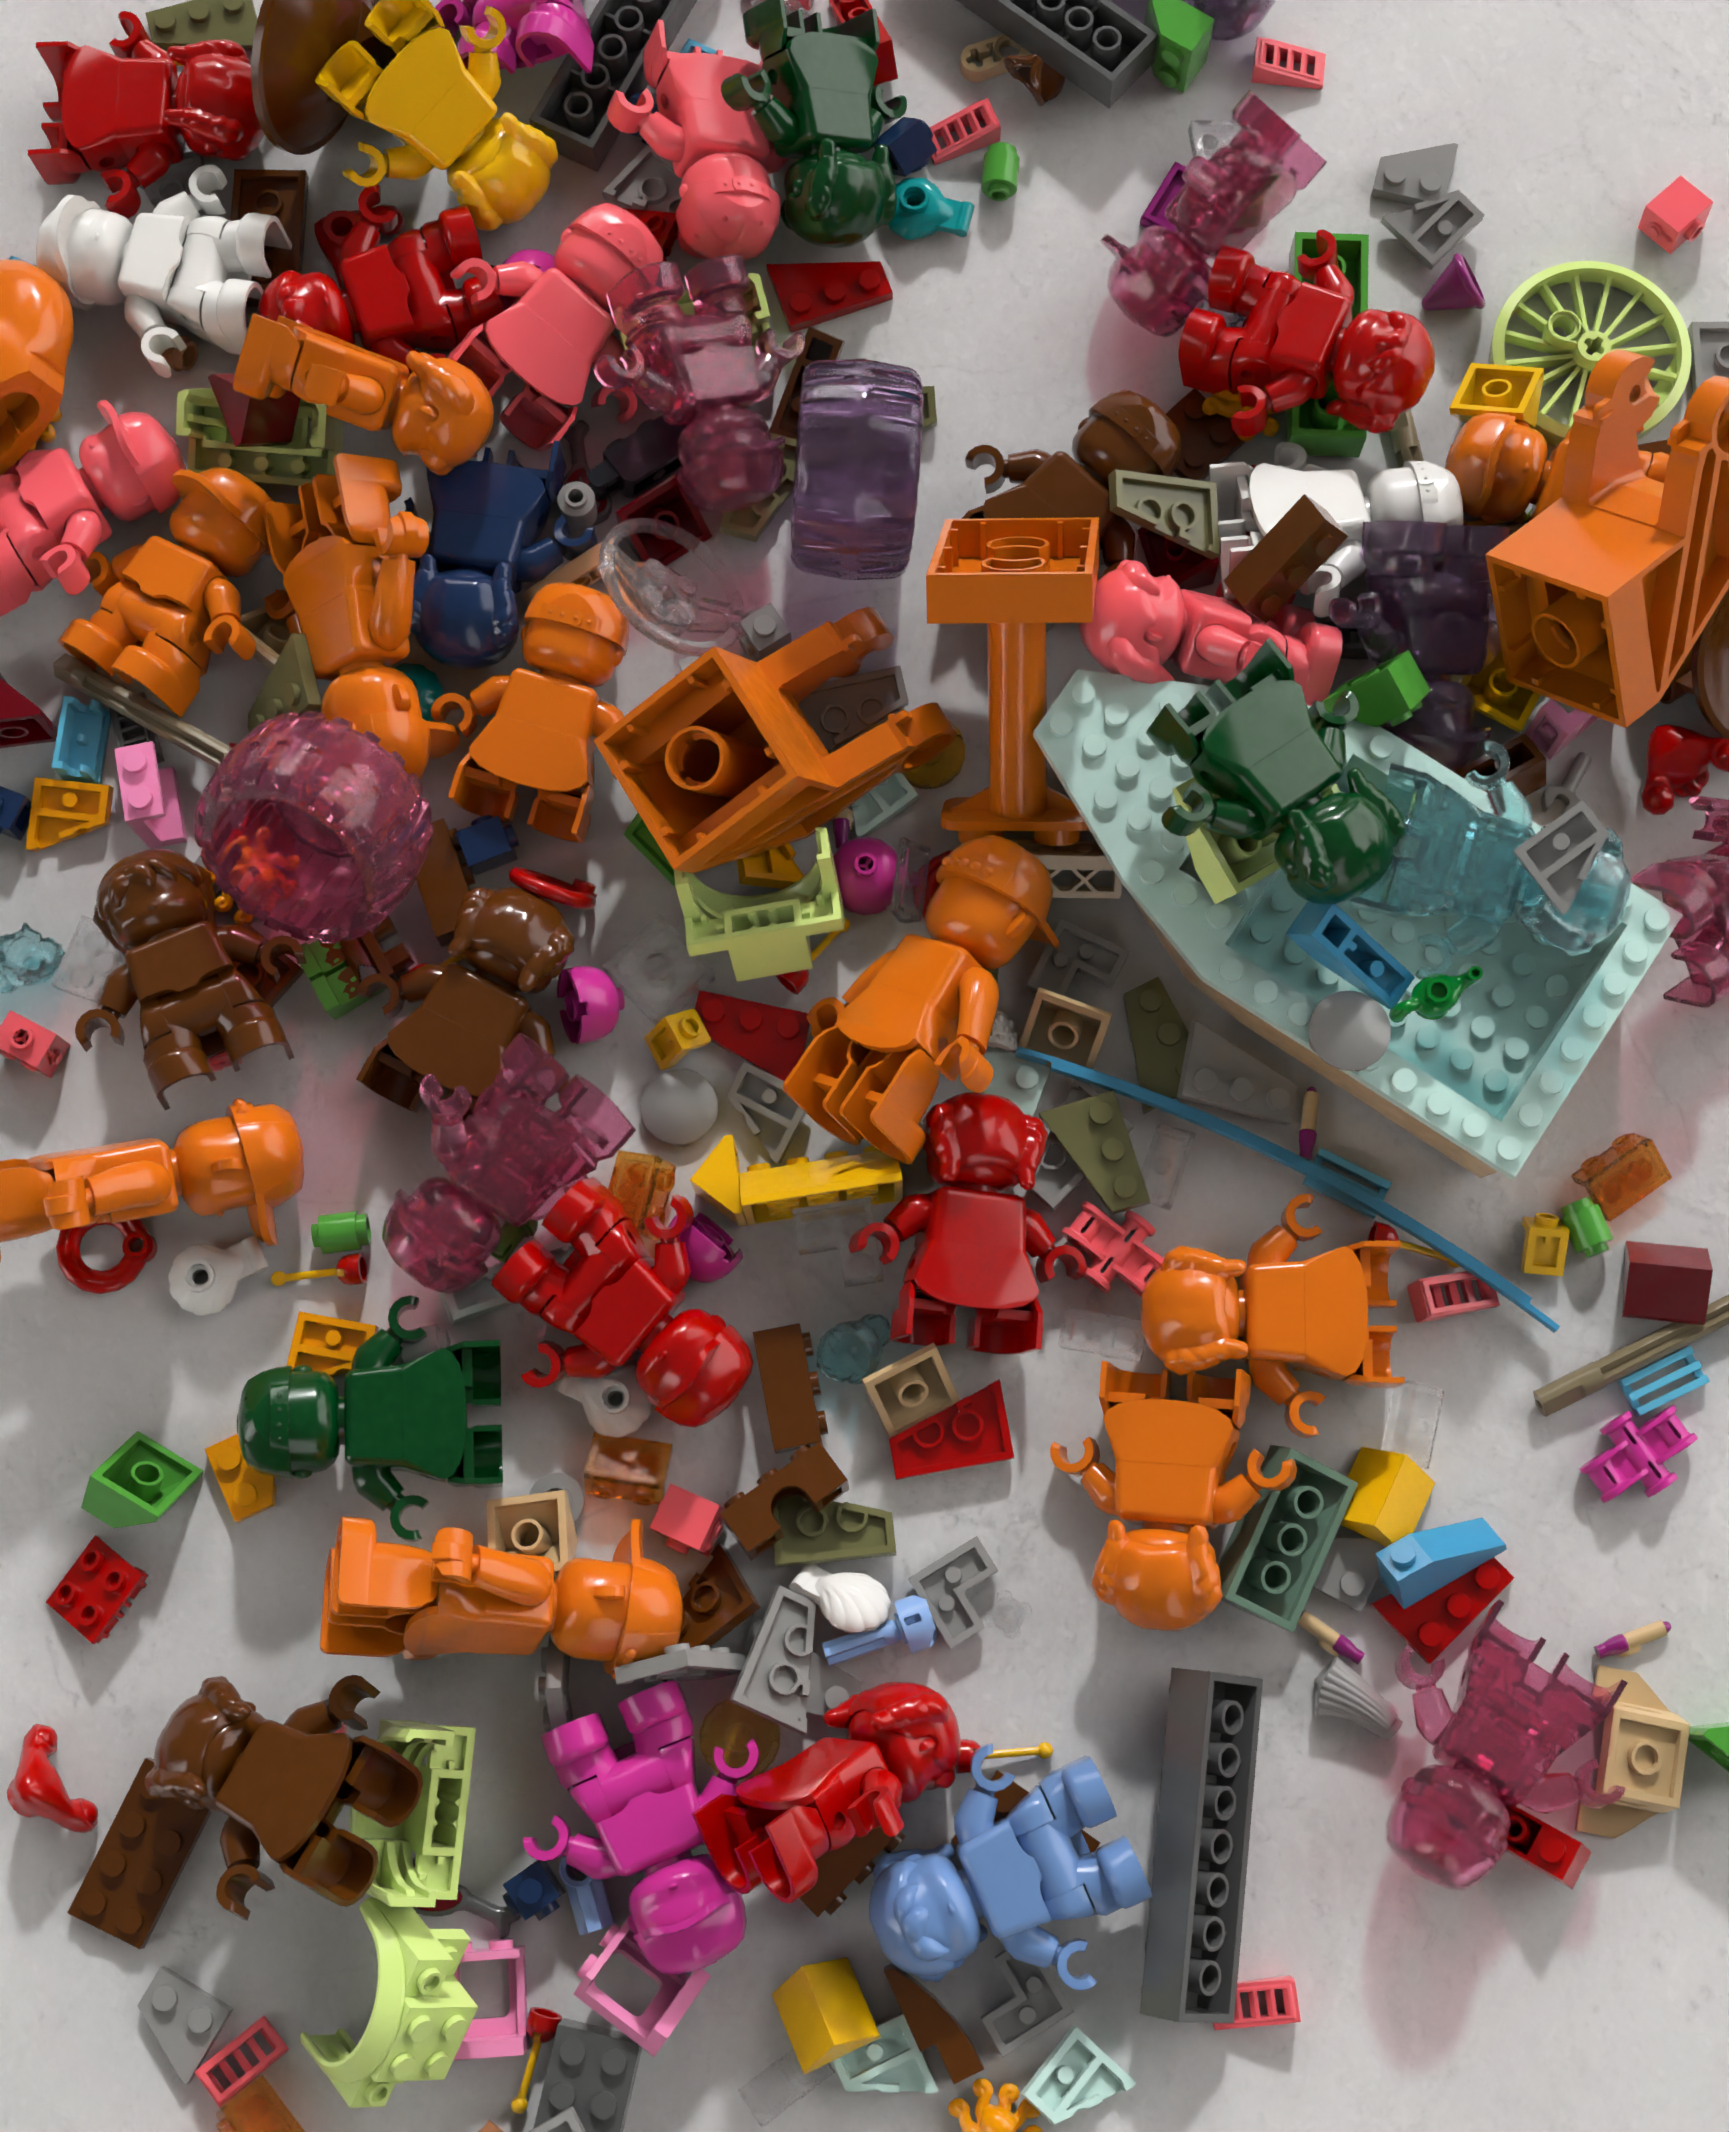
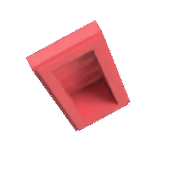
M1257 37L1251 83L1322 89L1326 54L1269 38ZM1266 60H1272V64L1266 63ZM1280 61L1286 62V68L1279 66ZM1294 62L1300 63V71L1293 70ZM1307 64H1314V75L1307 74Z
M988 98L978 101L930 127L933 133L932 141L937 148V151L930 158L935 166L1000 141L1001 126ZM983 121L985 127L981 128L979 122ZM970 126L973 133L968 135L965 127ZM951 132H956L959 141L954 142L950 134ZM941 136L947 146L942 150L936 139Z
M1468 1271L1418 1279L1407 1287L1417 1323L1500 1306L1496 1291ZM1471 1280H1476L1481 1297L1480 1301H1476ZM1457 1283L1461 1285L1465 1303H1461ZM1442 1286L1445 1288L1449 1306H1445L1440 1288Z
M1287 1975L1237 1982L1234 2023H1213L1214 2030L1301 2022L1294 1978ZM1275 1989H1282L1285 2011L1277 2012ZM1257 1991L1265 1992L1268 2013L1260 2014ZM1247 1992L1250 2016H1243L1240 1993Z
M264 2015L194 2071V2073L221 2108L283 2056L289 2048ZM259 2031L274 2050L268 2056H266L253 2038ZM245 2043L260 2061L254 2067L251 2066L239 2049ZM231 2055L234 2056L245 2071L241 2078L236 2076L226 2062V2059ZM218 2066L232 2084L226 2090H224L212 2073Z

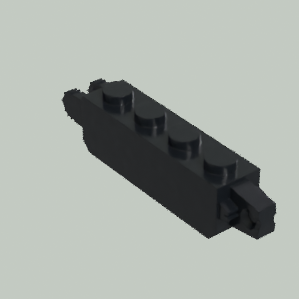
M751 373L731 382H728L724 376L715 382H706L697 390L696 394L685 401L678 400L666 410V413L654 420L648 419L644 421L631 435L624 439L618 438L612 441L603 452V462L595 466V469L589 471V475H587L589 486L594 492L595 499L597 501L606 500V497H611L619 491L625 497L636 499L743 431L745 411L763 397L761 385Z

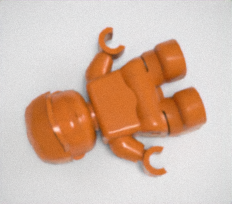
M1485 413L1473 416L1463 425L1445 461V469L1453 473L1459 483L1463 513L1476 519L1480 515L1487 522H1494L1497 519L1510 521L1523 514L1529 503H1531L1533 506L1527 520L1528 523L1559 500L1562 495L1571 428L1568 430L1564 440L1553 450L1549 461H1547V443L1542 433L1529 428L1528 424L1523 421L1515 420L1516 416L1501 413ZM1643 426L1636 430V435L1644 430ZM1638 450L1640 466L1644 475L1652 480L1664 483L1669 454Z
M212 467L199 473L180 469L173 474L172 483L179 490L178 494L182 501L171 514L169 525L170 532L178 545L159 536H152L144 544H136L113 556L112 563L101 552H92L83 563L90 574L89 583H92L93 588L103 597L99 606L100 609L91 616L89 621L81 618L73 619L58 639L59 644L67 652L89 667L96 669L99 665L108 675L113 676L115 673L128 685L134 679L137 680L180 718L200 691V677L207 673L211 651L216 655L224 653V648L229 642L232 649L243 660L247 661L253 657L256 650L254 637L241 625V595L225 576H244L253 569L262 555H271L263 518V508L266 502H274V500L252 480L228 468Z
M557 582L546 584L535 594L523 618L526 625L521 630V639L523 640L522 654L526 663L536 672L517 668L512 671L511 675H493L469 692L471 697L468 699L457 693L441 695L431 707V716L436 722L445 721L447 715L452 710L462 709L464 711V718L458 724V727L466 737H469L477 726L479 714L483 718L495 714L493 719L470 745L469 753L458 764L448 794V798L458 807L479 816L492 815V817L499 815L503 822L512 823L519 801V795L516 792L519 785L538 789V796L533 801L527 824L534 830L549 836L584 844L591 822V814L589 812L594 800L595 766L593 753L596 746L594 740L624 717L623 712L616 706L602 701L593 687L602 686L610 681L616 666L621 663L623 656L626 655L629 641V625L623 607L614 598L590 587ZM611 770L613 777L615 778V780H617V778Z

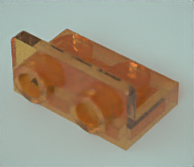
M1635 1133L1624 1134L1616 1138L1609 1149L1598 1156L1585 1160L1581 1164V1168L1571 1175L1576 1184L1586 1188L1593 1203L1599 1205L1605 1220L1610 1222L1672 1178L1652 1139Z
M618 1150L608 1190L620 1200L627 1217L632 1219L639 1234L645 1238L657 1240L658 1238L652 1235L646 1228L644 1218L659 1216L660 1222L664 1225L669 1194L675 1184L676 1166L655 1155Z
M594 1432L584 1470L585 1492L600 1499L619 1498L632 1500L634 1503L644 1506L651 1504L659 1505L665 1496V1484L672 1457L673 1444L625 1436L616 1438Z
M263 2074L225 2104L216 2114L220 2121L216 2124L219 2132H305Z

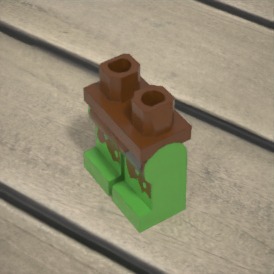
M386 912L368 920L361 914L352 919V922L338 927L321 939L309 945L306 942L301 944L307 964L300 965L307 978L311 981L310 983L325 1011L334 1020L371 999L361 998L357 992L359 984L365 977L381 973L388 975L395 982L401 981L399 974L415 963L403 942L385 952L381 942L398 933ZM386 988L376 991L373 997L386 990Z

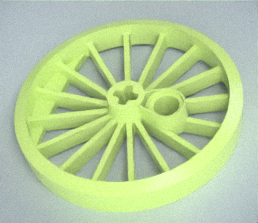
M1575 261L1559 264L1533 275L1511 294L1502 307L1495 324L1490 345L1489 364L1536 368L1561 366L1544 375L1542 387L1572 372L1541 411L1538 410L1536 427H1529L1542 433L1547 443L1558 446L1573 425V414L1579 410L1586 379H1589L1596 363L1606 353L1662 325L1671 343L1619 349L1649 357L1674 356L1666 371L1651 368L1648 374V380L1657 382L1653 391L1660 399L1652 416L1643 425L1644 430L1637 435V440L1655 429L1681 398L1690 375L1691 344L1686 325L1679 311L1669 297L1651 281L1632 270L1618 265L1597 261ZM1580 281L1603 284L1592 331L1588 330ZM1570 283L1575 313L1564 310L1549 287ZM1610 286L1633 296L1632 300L1605 333L1599 332ZM1540 294L1552 315L1547 321L1523 303L1533 295ZM1639 301L1644 303L1656 315L1655 318L1611 341L1609 340L1611 334ZM1512 315H1518L1542 332V339L1507 330L1508 321ZM1553 328H1562L1567 336L1557 335ZM1505 342L1552 354V356L1506 360ZM1580 375L1568 425L1548 417L1546 414L1576 377Z

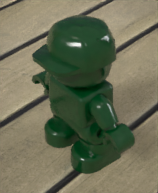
M411 1295L401 1297L393 1303L388 1314L390 1327L386 1331L381 1328L356 1349L352 1359L351 1370L345 1375L344 1396H340L338 1385L333 1377L326 1372L312 1371V1368L307 1365H299L294 1369L290 1365L262 1371L249 1379L242 1390L237 1414V1434L241 1453L247 1465L264 1475L278 1478L294 1479L295 1477L304 1479L310 1477L312 1473L325 1471L335 1463L339 1455L340 1445H345V1460L352 1468L353 1483L357 1492L380 1510L385 1511L388 1509L391 1511V1527L398 1537L405 1541L416 1542L422 1540L419 1531H411L402 1527L401 1515L405 1509L411 1506L424 1509L429 1504V1501L417 1495L404 1496L402 1494L404 1487L391 1471H407L445 1483L448 1478L447 1483L454 1487H503L502 1425H477L467 1428V1404H471L473 1407L501 1406L500 1340L463 1341L445 1349L441 1348L405 1364L391 1366L403 1350L400 1346L403 1342L416 1343L427 1337V1333L421 1327L408 1331L403 1329L398 1323L399 1317L403 1312L411 1309L415 1310L418 1306L419 1298Z

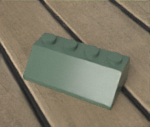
M1271 1445L1261 1466L1264 1478H1274L1281 1471L1282 1462L1293 1459L1296 1463V1477L1291 1485L1284 1490L1270 1491L1263 1488L1259 1491L1262 1497L1241 1520L1236 1522L1218 1563L1223 1594L1221 1600L1246 1613L1294 1633L1358 1483L1293 1448Z

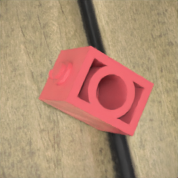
M1680 175L1645 206L1638 229L1671 254L1686 240L1691 242L1702 232L1713 201Z
M10 1010L0 1025V1054L7 1059L21 1062L28 1070L38 1071L51 1078L70 1044L54 1032Z
M670 1483L663 1500L659 1503L658 1511L649 1528L660 1536L667 1538L665 1546L679 1553L687 1555L689 1549L709 1557L717 1538L722 1534L724 1523L720 1513L725 1509L712 1501Z

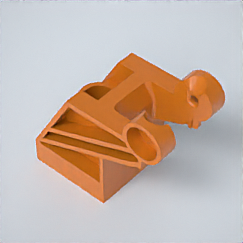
M1615 349L1606 353L1596 363L1585 389V406L1573 414V425L1569 437L1561 498L1487 552L1485 556L1507 682L1627 728L1659 703L1729 588V378L1713 376L1705 380L1695 390L1687 405L1683 420L1671 429L1670 437L1667 439V445L1671 446V452L1667 463L1665 481L1662 483L1646 477L1642 472L1636 430L1642 427L1652 416L1660 399L1653 391L1648 380V374L1655 360L1649 356Z
M875 607L858 609L835 623L827 621L758 662L713 646L594 740L595 745L674 870L696 873L808 838L815 833V827H823L893 773H905L926 764L943 752L954 741L957 732L939 704L928 703L909 712L902 710L897 714L890 713L887 716L889 720L829 754L799 708V703L831 677L843 678L853 675L859 671L861 661L866 655L873 651L879 652L890 648L893 644L894 636Z

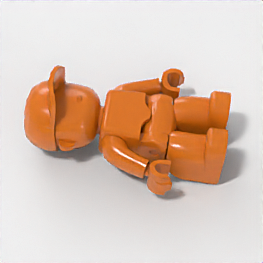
M339 453L333 458L336 476L317 474L313 477L312 484L304 483L298 488L301 505L272 501L264 504L263 518L271 557L277 569L284 575L283 585L286 589H275V592L265 597L264 600L266 611L271 618L286 620L290 635L291 633L305 634L315 677L331 681L322 697L321 703L323 730L316 735L315 742L312 744L313 751L317 752L318 762L328 782L344 793L373 795L401 790L421 779L429 759L442 758L453 752L459 745L460 737L458 729L454 725L425 721L422 718L417 689L413 681L403 672L390 667L406 658L410 653L408 636L410 635L416 561L408 560V558H420L426 552L430 538L427 522L422 518L414 516L412 512L399 511L396 516L391 517L389 503L395 501L402 493L399 467L394 460Z
M987 835L967 841L942 859V864L936 873V879L940 885L931 898L925 915L926 927L931 939L915 934L906 935L896 949L882 955L856 979L842 996V999L846 1002L845 1004L835 997H828L816 1003L809 1011L807 1019L811 1025V1035L814 1039L784 1081L783 1091L819 1126L838 1139L857 1146L865 1138L871 1145L892 1159L904 1164H912L926 1141L925 1133L918 1124L933 1100L939 1085L940 1072L951 1081H955L960 1074L961 1082L969 1091L972 1090L976 1093L985 1091L990 1085L994 1070L983 1055L987 1050L997 1012L999 985L987 970H995L1009 963L1027 939L1047 943L1056 950L1061 944L1046 921L1053 896L1048 869L1031 852L1019 844L1000 836Z
M236 1098L232 1105H227L226 1116L198 1121L182 1130L176 1138L173 1149H169V1146L158 1138H146L85 1149L43 1154L29 1159L14 1158L0 1161V1243L30 1237L53 1228L63 1230L85 1227L95 1222H110L114 1224L172 1213L178 1207V1196H181L192 1212L201 1216L216 1214L218 1217H221L226 1210L247 1207L250 1225L256 1237L267 1246L278 1245L273 1208L290 1200L303 1186L304 1152L297 1125L288 1110L273 1103L252 1105L251 1102H245L241 1098Z
M341 1516L335 1548L331 1547L329 1549L324 1580L320 1650L325 1654L389 1657L402 1652L406 1660H427L436 1657L438 1654L450 1653L531 1655L538 1650L548 1632L552 1642L562 1653L577 1659L602 1661L605 1673L611 1674L612 1678L616 1680L615 1667L664 1655L665 1647L678 1644L683 1620V1602L677 1577L664 1565L654 1560L643 1558L642 1519H632L631 1529L617 1545L612 1561L574 1558L563 1565L555 1581L554 1564L550 1558L507 1553L478 1544L473 1547V1534L467 1530L454 1527H444L437 1531L435 1542L432 1543V1552L404 1544L376 1542L377 1532L374 1521L368 1518Z

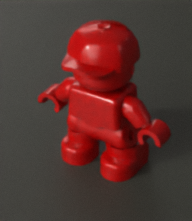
M594 1177L578 1181L556 1202L541 1225L559 1241L570 1243L575 1250L561 1264L536 1239L530 1240L510 1257L491 1282V1286L513 1304L519 1303L530 1314L540 1316L544 1322L555 1328L574 1334L577 1339L584 1343L567 1347L566 1350L554 1341L544 1340L538 1343V1352L548 1355L551 1360V1371L549 1374H544L534 1368L522 1374L521 1377L526 1384L537 1388L546 1387L557 1382L565 1373L568 1377L601 1379L609 1375L617 1367L633 1360L639 1353H642L635 1369L636 1382L646 1393L648 1400L656 1405L654 1410L676 1424L693 1428L702 1426L721 1414L735 1401L748 1380L753 1367L750 1349L742 1336L732 1325L726 1327L725 1321L720 1316H711L702 1309H688L679 1313L675 1318L671 1316L685 1299V1291L683 1289L688 1283L691 1274L685 1241H680V1235L691 1226L694 1214L691 1204L685 1197L680 1195L672 1197L670 1206L677 1213V1222L674 1227L664 1226L660 1222L659 1216L644 1218L645 1226L649 1232L655 1237L660 1238V1242L655 1243L654 1259L650 1256L632 1219L627 1217L620 1200Z

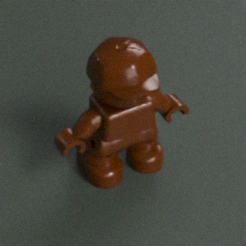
M1124 389L1110 393L1089 409V417L1080 422L1078 431L1072 441L1074 459L1063 451H1057L1050 455L1039 449L1008 454V459H1003L999 450L993 446H976L966 455L965 463L967 468L973 470L984 464L995 468L992 475L984 477L986 494L993 493L1001 488L1005 478H1009L1010 483L1020 485L985 500L983 506L969 510L961 519L1099 517V551L1102 549L1104 563L1108 567L1100 577L1102 578L1108 572L1115 570L1121 561H1133L1135 548V533L1131 525L1125 518L1110 512L1108 475L1117 469L1171 477L1179 463L1182 440L1179 431L1171 419L1155 403L1138 393ZM1046 623V633L1056 623Z

